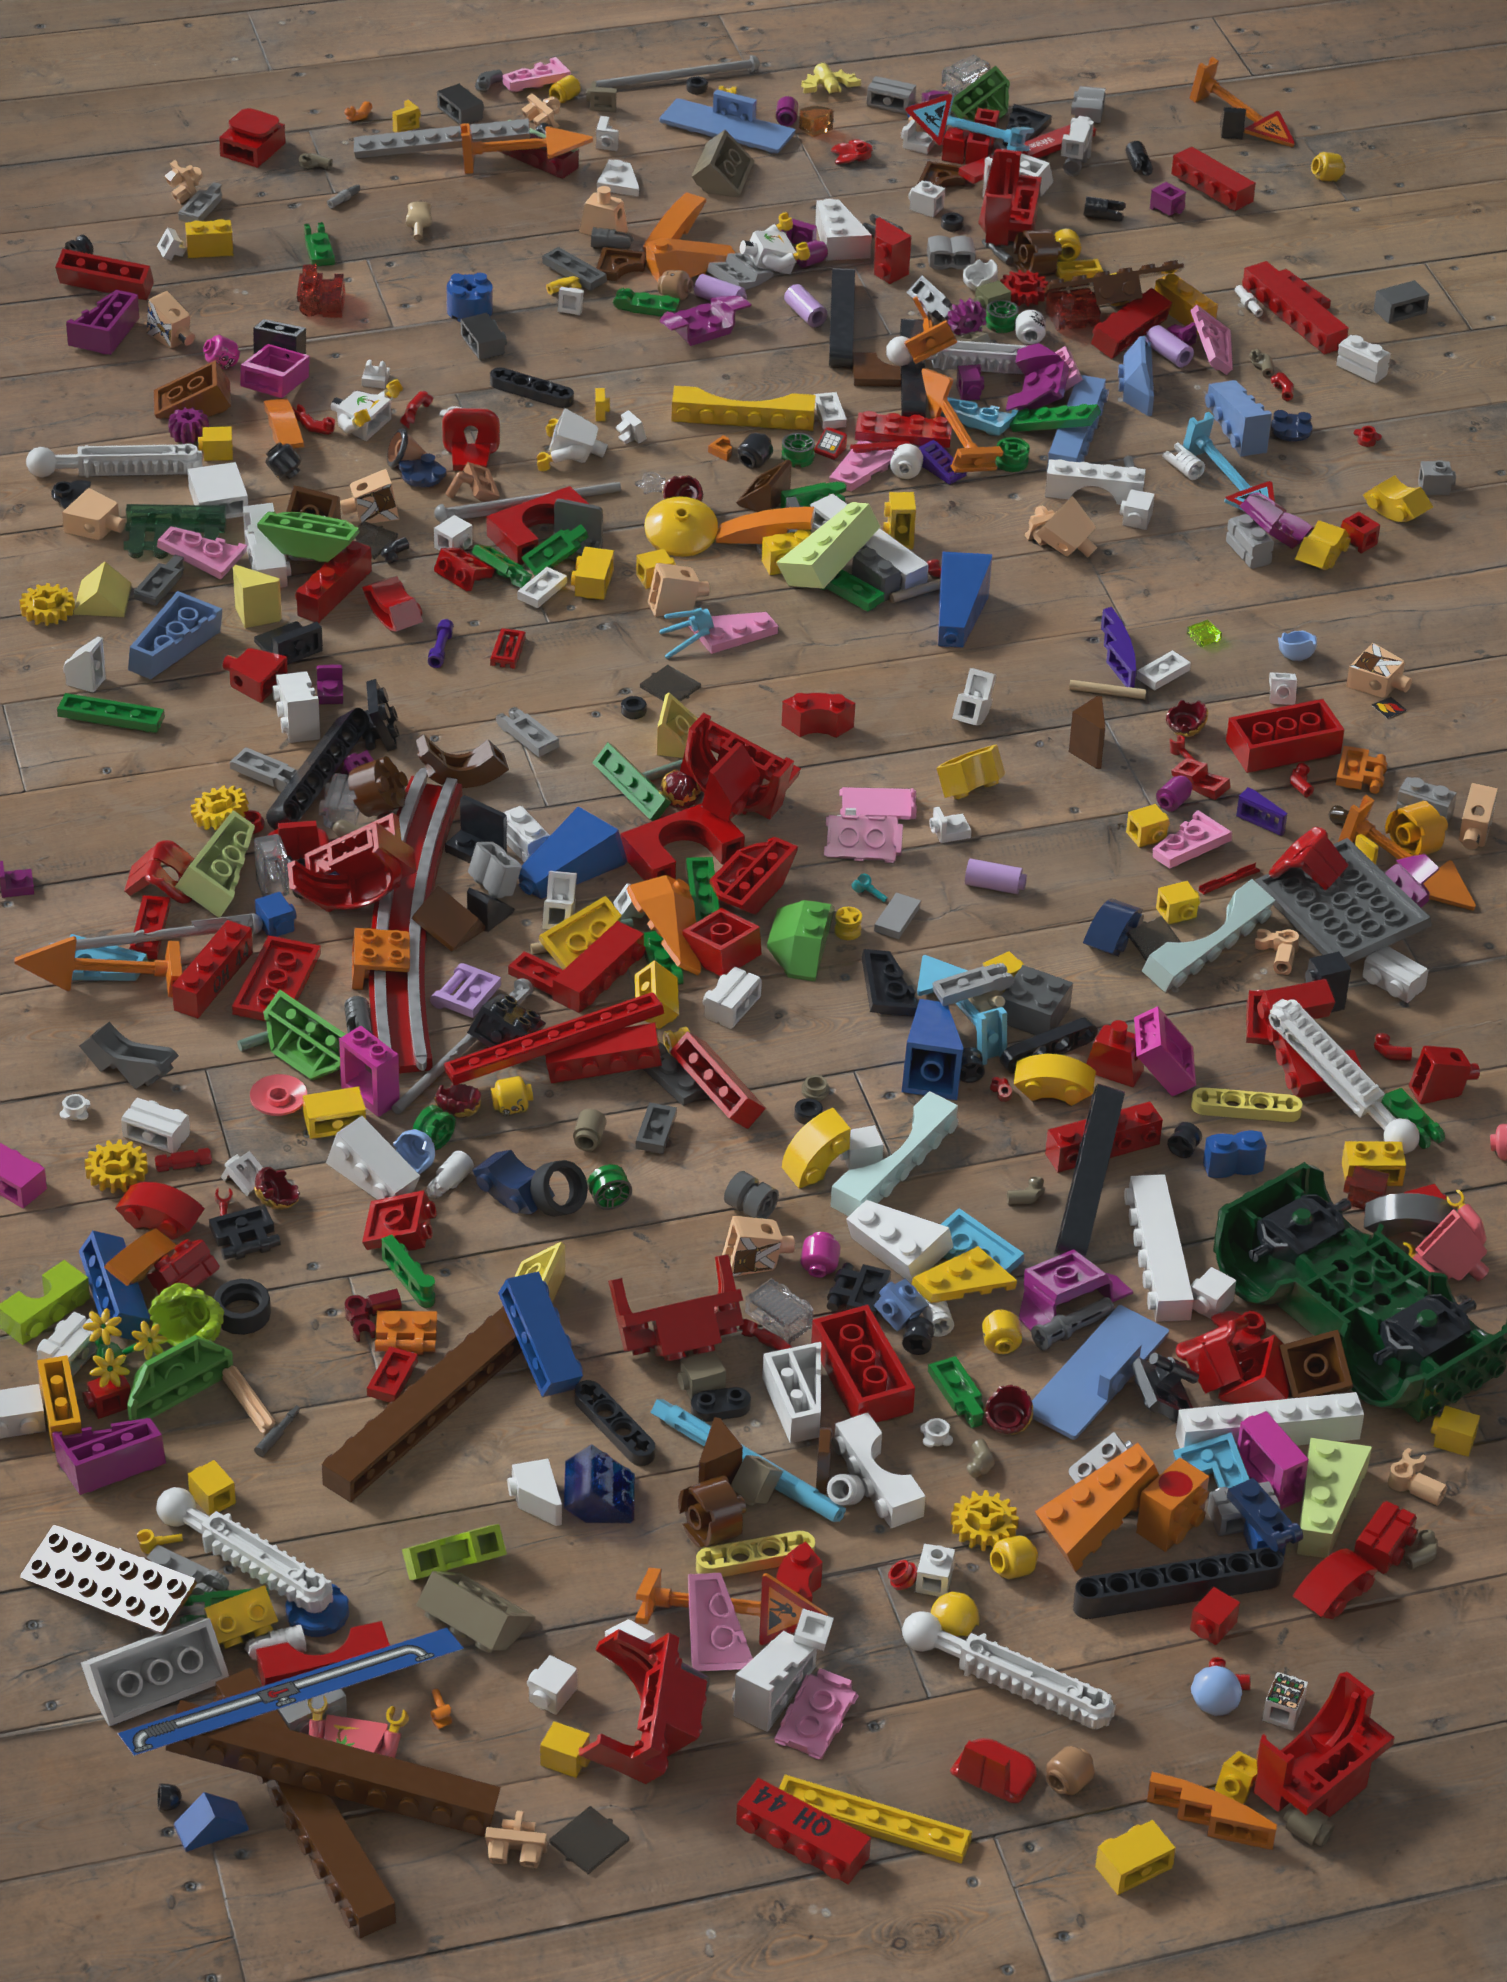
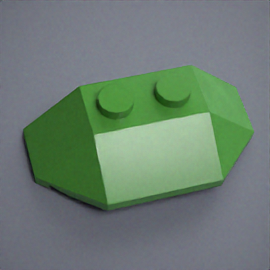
M994 66L953 98L951 111L957 118L974 122L978 108L1000 111V119L1008 112L1010 81L997 66Z
M267 512L257 523V528L282 554L292 555L295 558L313 559L317 562H329L359 534V528L347 520L303 512H282L278 514L276 512Z
M803 900L777 908L767 948L776 961L784 968L788 978L816 981L835 912V907L832 904Z
M279 990L263 1012L267 1022L271 1052L311 1080H316L339 1070V1038L346 1034Z
M194 1335L144 1362L135 1374L127 1404L129 1421L145 1418L152 1419L223 1380L222 1371L233 1366L232 1352L223 1346Z

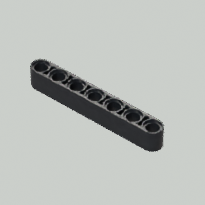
M832 268L829 366L852 367L855 269Z
M901 319L900 336L910 339L924 332V320ZM912 360L909 364L900 366L901 416L921 415L925 418L926 391L922 375V369L925 368V360L917 364Z
M354 708L334 721L267 811L266 819L272 829H278V823L297 822L301 819L368 728L369 717L363 709Z
M1096 1084L1057 1239L1055 1254L1061 1255L1074 1249L1083 1257L1086 1256L1125 1091Z
M1270 1547L1084 1577L1078 1580L1075 1585L1073 1611L1080 1618L1094 1619L1201 1601L1213 1587L1229 1596L1273 1589L1281 1582L1284 1555L1279 1550L1275 1552Z

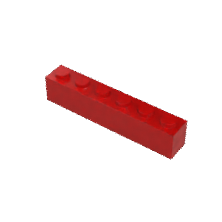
M1268 261L1244 268L1242 286L1247 292L1252 293L1258 301L1324 355L1339 349V344L1348 337L1349 327Z

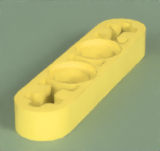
M1199 1088L1193 1092L1191 1107L1194 1112L1201 1115L1294 1122L1301 1116L1302 1101L1298 1097L1289 1094ZM1234 1101L1239 1103V1105L1229 1106L1226 1102ZM1254 1104H1265L1267 1108H1257Z
M795 1531L701 1549L696 1555V1571L698 1574L721 1573L722 1577L780 1567L787 1554L804 1542H807L815 1552V1538L809 1532ZM767 1548H773L779 1553L775 1556H768L762 1551ZM742 1553L747 1555L748 1559L739 1562L732 1557L735 1554Z

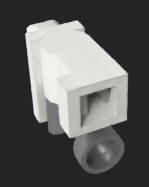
M1079 116L1078 119L1072 118L1070 135H1064L1062 138L1061 156L1068 157L1063 169L1069 176L1078 175L1082 168L1081 162L1086 163L1087 158H1090L1094 124L1090 117Z

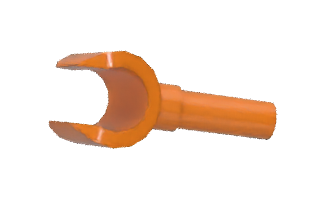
M434 1689L432 1695L437 1709L431 1711V1718L436 1728L440 1729L453 1722L450 1716L451 1707L443 1702L440 1690Z

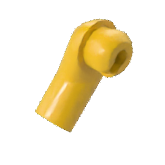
M571 276L548 283L546 290L552 295L559 292L561 287L581 289L582 285L579 282V278Z

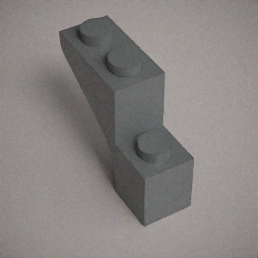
M110 1021L79 1045L100 1072L109 1066L112 1069L117 1067L134 1089H137L144 1083L148 1087L157 1079L165 1076L174 1068L171 1063L179 1057L175 1050L170 1047L141 1044L127 1039Z

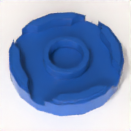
M332 1584L333 1602L329 1603L325 1610L318 1613L307 1612L304 1608L297 1607L296 1602H289L287 1599L286 1619L290 1627L300 1624L305 1636L325 1637L333 1634L345 1625L349 1617V1601L346 1594L344 1595L338 1586Z

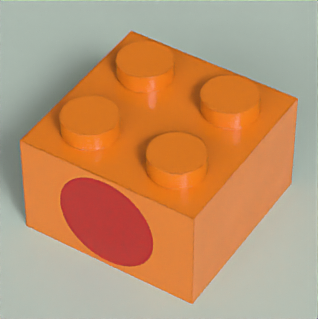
M1179 1457L1141 1492L1136 1533L1165 1552L1174 1544L1181 1543L1187 1532L1194 1526L1198 1527L1206 1516V1511L1204 1510L1209 1496V1476Z

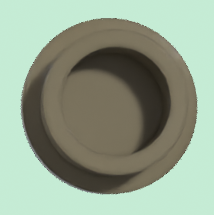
M811 1075L802 1084L801 1092L804 1097L819 1101L829 1095L830 1087L824 1077Z

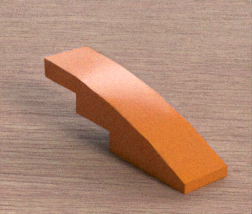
M686 192L664 214L646 242L666 238L680 240L683 234L687 235L705 205L706 198ZM646 242L643 245L644 252H646Z
M288 399L264 401V410L268 415L269 426L272 429L275 443H288L293 448L304 447L299 425Z
M788 507L764 510L719 524L716 543L762 544L763 537L789 533L790 529L812 530L815 516L814 507Z
M153 1229L125 1247L107 1262L104 1268L126 1286L143 1280L150 1270L155 1269L153 1265L165 1255L172 1256L175 1252L174 1247L177 1245L158 1229Z
M1156 1772L1151 1773L1147 1802L1177 1808V1819L1209 1826L1208 1837L1273 1850L1277 1824L1248 1806L1214 1790Z

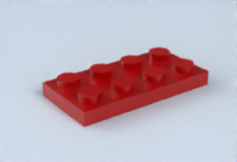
M873 411L858 413L855 430V440L909 441L912 445L922 446L935 440L944 448H950L952 426L945 417L931 419L924 418L921 415L907 417L900 416L897 413L877 414Z
M268 935L232 1005V1015L265 1021L263 1012L279 990L298 1001L321 955V946Z

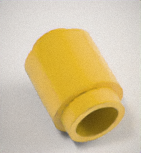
M568 75L551 86L549 96L557 98L560 103H565L580 94V82L574 76Z

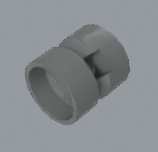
M739 1171L734 1175L724 1193L726 1204L739 1211H744V1214L752 1218L767 1219L773 1213L779 1199L777 1189L764 1182L759 1183V1179L745 1171Z

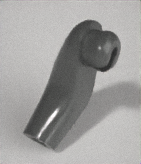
M498 69L481 73L476 81L475 89L481 93L487 92L492 84L503 80L502 71Z

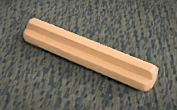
M235 1366L225 1368L222 1371L223 1380L260 1432L267 1434L275 1426L274 1418L238 1368Z

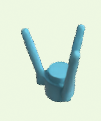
M702 608L691 611L665 614L664 617L666 619L692 617H689L688 621L661 629L659 631L660 634L691 626L694 632L699 631L665 655L666 659L677 654L699 638L710 634L709 629L714 628V624L708 609L702 610Z

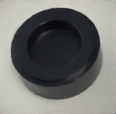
M700 76L690 77L686 81V90L691 94H703L708 90V81Z
M946 213L941 217V227L950 232L959 231L963 228L964 219L958 213Z
M629 696L621 702V714L626 718L639 719L645 716L647 712V703L641 697Z
M806 1098L799 1100L795 1104L794 1117L799 1123L806 1125L810 1120L823 1112V1106L815 1099Z

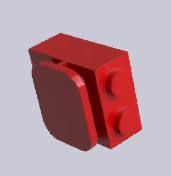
M252 108L242 109L229 120V129L219 137L221 157L256 168L260 167L286 144L285 124L279 123V118L275 115Z

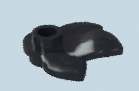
M76 480L71 483L65 481L58 482L53 486L51 497L66 509L84 491L91 487V482L85 480Z

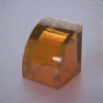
M809 106L800 109L799 129L813 138L833 130L834 110L823 106Z

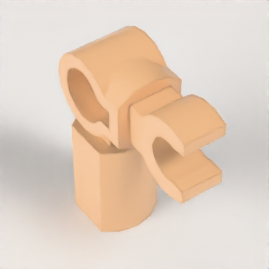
M1258 929L1257 938H1255V949L1266 950L1273 948L1274 951H1277L1273 965L1276 974L1289 975L1292 970L1295 953L1299 950V934L1291 929L1276 931V933H1271L1267 929Z
M1406 1449L1403 1452L1402 1459L1391 1465L1388 1478L1389 1487L1400 1492L1410 1490V1494L1438 1506L1444 1499L1447 1485L1419 1473L1424 1468L1426 1456L1422 1455L1419 1459L1410 1458L1412 1449Z

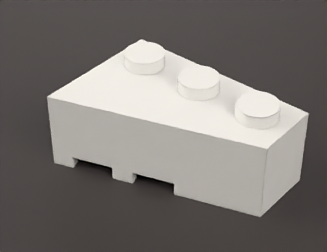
M839 199L817 201L816 226L820 241H823L828 249V256L825 259L870 258L872 235Z
M273 503L243 506L245 545H247V554L252 570L280 578V587H288L287 576H291L290 562L287 561V555L282 554L257 528V523L267 512H275Z
M307 671L276 675L277 686H272L274 701H279L276 702L278 717H283L280 718L282 733H287L289 743L320 739L318 696H313L315 689L311 688L312 683Z
M363 1116L337 1132L326 1164L377 1200L412 1193L420 1178V1175Z
M866 1200L846 1218L851 1238L903 1278H906L911 1284L914 1276L931 1269L954 1247L949 1227Z
M821 1342L764 1353L762 1379L789 1442L795 1443L818 1438L821 1416Z
M785 1631L779 1634L736 1674L735 1690L732 1696L734 1716L768 1732L800 1689L805 1676H809L815 1669L817 1649L793 1642L794 1636Z

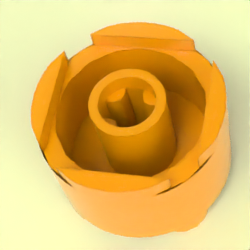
M1427 801L1417 802L1391 812L1385 823V832L1390 834L1391 841L1412 856L1428 855L1439 851L1445 840V831L1448 829L1446 818L1440 816L1438 811Z

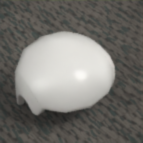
M979 259L974 264L967 266L963 271L965 285L976 291V287L997 281L998 266L993 260L984 263Z

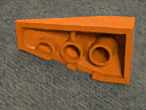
M670 238L656 239L655 241L646 242V266L657 283L659 277L667 270H682L687 272L689 278L699 277L701 274L706 275L709 263L726 262L728 254L735 253L731 245Z
M665 875L629 885L626 889L634 907L638 912L642 913L644 911L650 919L647 925L651 930L656 931L664 938L661 944L675 964L698 976L701 972L700 961L683 936V930L696 923L694 900L689 892L690 887L681 879L676 880Z

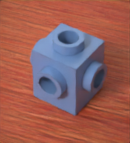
M905 1278L896 1284L891 1281L880 1290L879 1294L881 1297L874 1306L882 1314L883 1318L898 1332L905 1328L909 1319L919 1317L929 1304Z

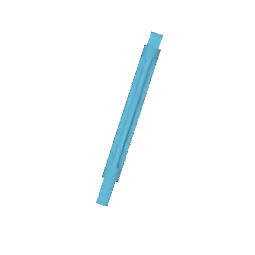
M664 1399L656 1400L650 1413L664 1420L667 1425L705 1446L711 1428L709 1424ZM742 1445V1462L746 1455L759 1456L783 1471L775 1487L776 1490L832 1522H840L846 1512L845 1507L834 1503L830 1498L821 1494L818 1489Z

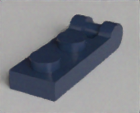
M1254 1478L1228 1489L1227 1498L1273 1551L1276 1552L1285 1548L1286 1543L1291 1542L1294 1544L1303 1540L1301 1527L1297 1523L1291 1522Z

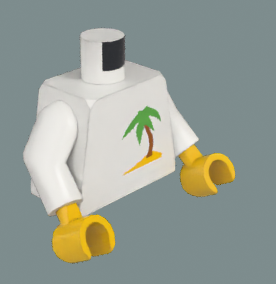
M787 212L779 215V224H773L765 231L753 232L750 241L743 240L740 244V253L750 255L755 266L758 268L791 274L797 259L807 260L810 257V251L806 242L799 243L796 246V253L785 232H780L781 230L788 231L793 227L792 217L789 218Z
M396 379L386 385L387 389L380 394L355 391L345 400L335 397L331 403V410L337 412L338 426L346 434H353L362 440L367 441L391 420V400L397 398L399 392L403 390L399 380Z
M564 409L559 420L553 418L546 425V434L552 437L548 451L551 455H548L546 452L538 454V470H549L551 467L550 462L552 461L557 463L569 459L584 463L590 453L603 457L608 444L596 440L598 432L596 425L585 420L582 416Z

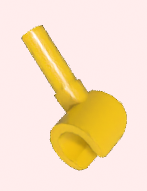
M144 1529L137 1533L141 1551L145 1554H150L157 1545L161 1546L163 1544L183 1541L182 1534L155 1537L153 1531L149 1529Z

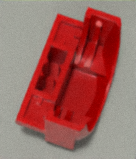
M996 149L994 151L978 222L984 233H986L985 243H991L996 246L1008 245V241H1015L1019 232L1035 230L1042 177L1020 175L1022 151Z
M703 712L689 728L680 772L693 778L701 788L700 791L705 793L709 771L739 741L744 745L761 774L758 784L760 791L754 800L750 799L746 803L742 813L746 815L747 812H756L770 820L783 805L786 790L799 777L801 768L794 765V760L788 757L782 759L725 727L710 721L711 716ZM712 751L719 754L717 760L714 757Z
M394 813L304 854L306 867L295 860L287 864L290 889L327 912L335 909H355L373 904L392 890L400 887V880L417 872L414 848L401 840L399 817ZM334 871H336L337 873L340 874V875H327V874H330V873H332V872H334Z
M729 1254L715 1257L718 1294L632 1313L626 1298L623 1279L609 1280L608 1283L624 1351L632 1350L634 1356L648 1353L650 1348H653L655 1356H664V1361H671L686 1357L685 1351L693 1350V1354L714 1351V1345L722 1343V1335L737 1332L736 1326L744 1325L739 1301H743L741 1289H736ZM652 1321L654 1331L649 1329L648 1322Z
M618 1629L598 1642L596 1651L619 1666L631 1679L639 1694L641 1707L637 1730L642 1732L641 1740L635 1742V1746H631L601 1733L597 1736L596 1741L584 1748H579V1756L616 1770L639 1782L648 1784L665 1774L669 1763L668 1756L699 1738L702 1732V1712L707 1701V1696L705 1695L707 1681L681 1669L682 1659L679 1658L678 1651L680 1637L667 1633L650 1644Z
M1348 1671L1342 1672L1338 1675L1323 1707L1307 1727L1287 1746L1279 1750L1263 1734L1257 1750L1258 1771L1254 1793L1277 1812H1280L1291 1803L1306 1816L1314 1809H1317L1331 1817L1363 1791L1368 1784L1372 1762L1393 1746L1395 1739L1391 1733L1370 1718L1375 1692Z

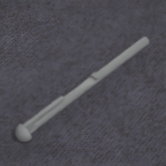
M750 55L749 60L597 80V87L609 88L748 68L755 72L760 66V61L756 56Z
M620 482L575 488L574 490L581 497L620 492L621 484ZM548 493L445 508L443 504H440L435 508L434 515L442 523L453 515L461 519L483 517L498 512L497 510L507 509Z
M254 913L191 921L193 926L168 928L151 933H144V930H139L135 933L77 939L76 951L216 934L227 920L252 928V934H256L262 929L263 922L261 917Z
M518 979L514 982L515 989L509 995L517 1000V1004H520L525 998H529L532 995L533 986L527 979ZM467 1034L392 1106L393 1112L396 1114L403 1112L445 1071L444 1063L461 1058V1055L477 1039Z

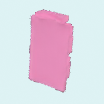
M842 787L839 790L840 796H842L840 815H845L846 808H856V815H866V817L878 816L887 818V816H896L898 820L916 819V790H913V788H911V791L910 789Z
M829 815V817H826L828 836L827 846H824V856L827 858L854 859V861H864V859L884 860L885 863H894L896 856H901L903 824H898L896 816H887L885 818L878 816L866 817V815Z
M821 1668L818 1670L817 1676L812 1674L806 1675L795 1696V1702L793 1704L790 1703L774 1741L783 1746H789L807 1753L816 1759H822L835 1734L841 1730L843 1726L842 1721L850 1706L855 1704L859 1696L856 1691L852 1690V1680Z

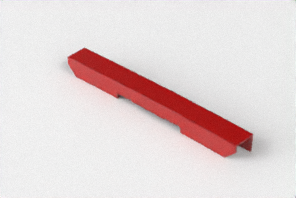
M910 442L851 444L850 449H853L854 453L880 450L895 451L900 445L910 444Z
M1255 862L1219 879L1215 878L1199 885V891L1204 895L1227 884L1258 873L1260 869L1256 868Z

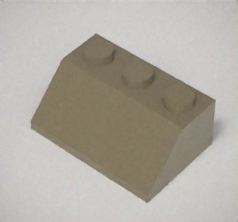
M725 129L706 143L692 178L696 185L701 187L706 193L738 197L755 160Z
M432 1571L416 1606L426 1611L425 1617L437 1623H442V1621L451 1626L449 1630L452 1633L463 1638L469 1636L476 1641V1647L488 1653H492L493 1650H507L536 1618V1616L471 1578L457 1572Z

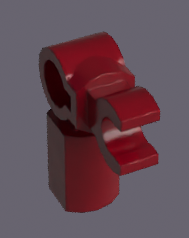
M397 1288L368 1295L366 1299L360 1295H352L344 1303L345 1318L353 1327V1338L356 1342H360V1332L362 1331L369 1332L371 1338H375V1325L370 1321V1314L376 1316L377 1311H396L402 1309L401 1298Z

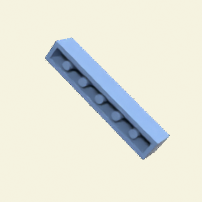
M1081 375L1083 380L1074 385L1067 406L1098 404L1101 410L1099 416H1102L1104 403L1107 402L1109 389H1105L1106 379ZM1099 416L1091 426L1059 428L1049 451L1048 464L1049 459L1084 462V458L1088 454L1089 444L1093 440L1094 429L1098 427Z

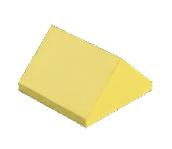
M106 562L102 563L82 579L74 615L124 617L132 588L131 582Z
M235 565L233 567L235 608L244 627L249 628L279 622L282 619L280 578Z
M670 692L665 695L658 723L657 755L683 758L689 728L698 718Z
M562 1242L522 1261L515 1275L516 1277L539 1271L542 1280L548 1285L549 1297L552 1303L565 1276V1245Z

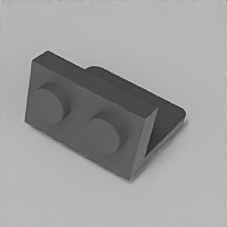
M564 499L556 500L554 504V534L561 529L563 531L566 529L571 531L582 524L589 535L580 544L581 547L566 559L577 560L578 556H582L584 547L602 549L603 509L600 506Z

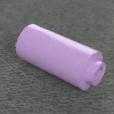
M701 274L697 278L694 286L695 296L711 301V298L722 296H741L747 299V294L743 287L705 274Z
M796 284L788 288L784 296L785 302L809 326L818 327L822 325L827 318V310L801 285Z
M1156 325L1148 330L1146 338L1148 342H1151L1152 349L1180 368L1186 366L1191 361L1194 354L1192 347L1160 325Z
M971 858L968 861L965 875V885L1018 894L1019 890H1024L1027 880V874H1023V868Z

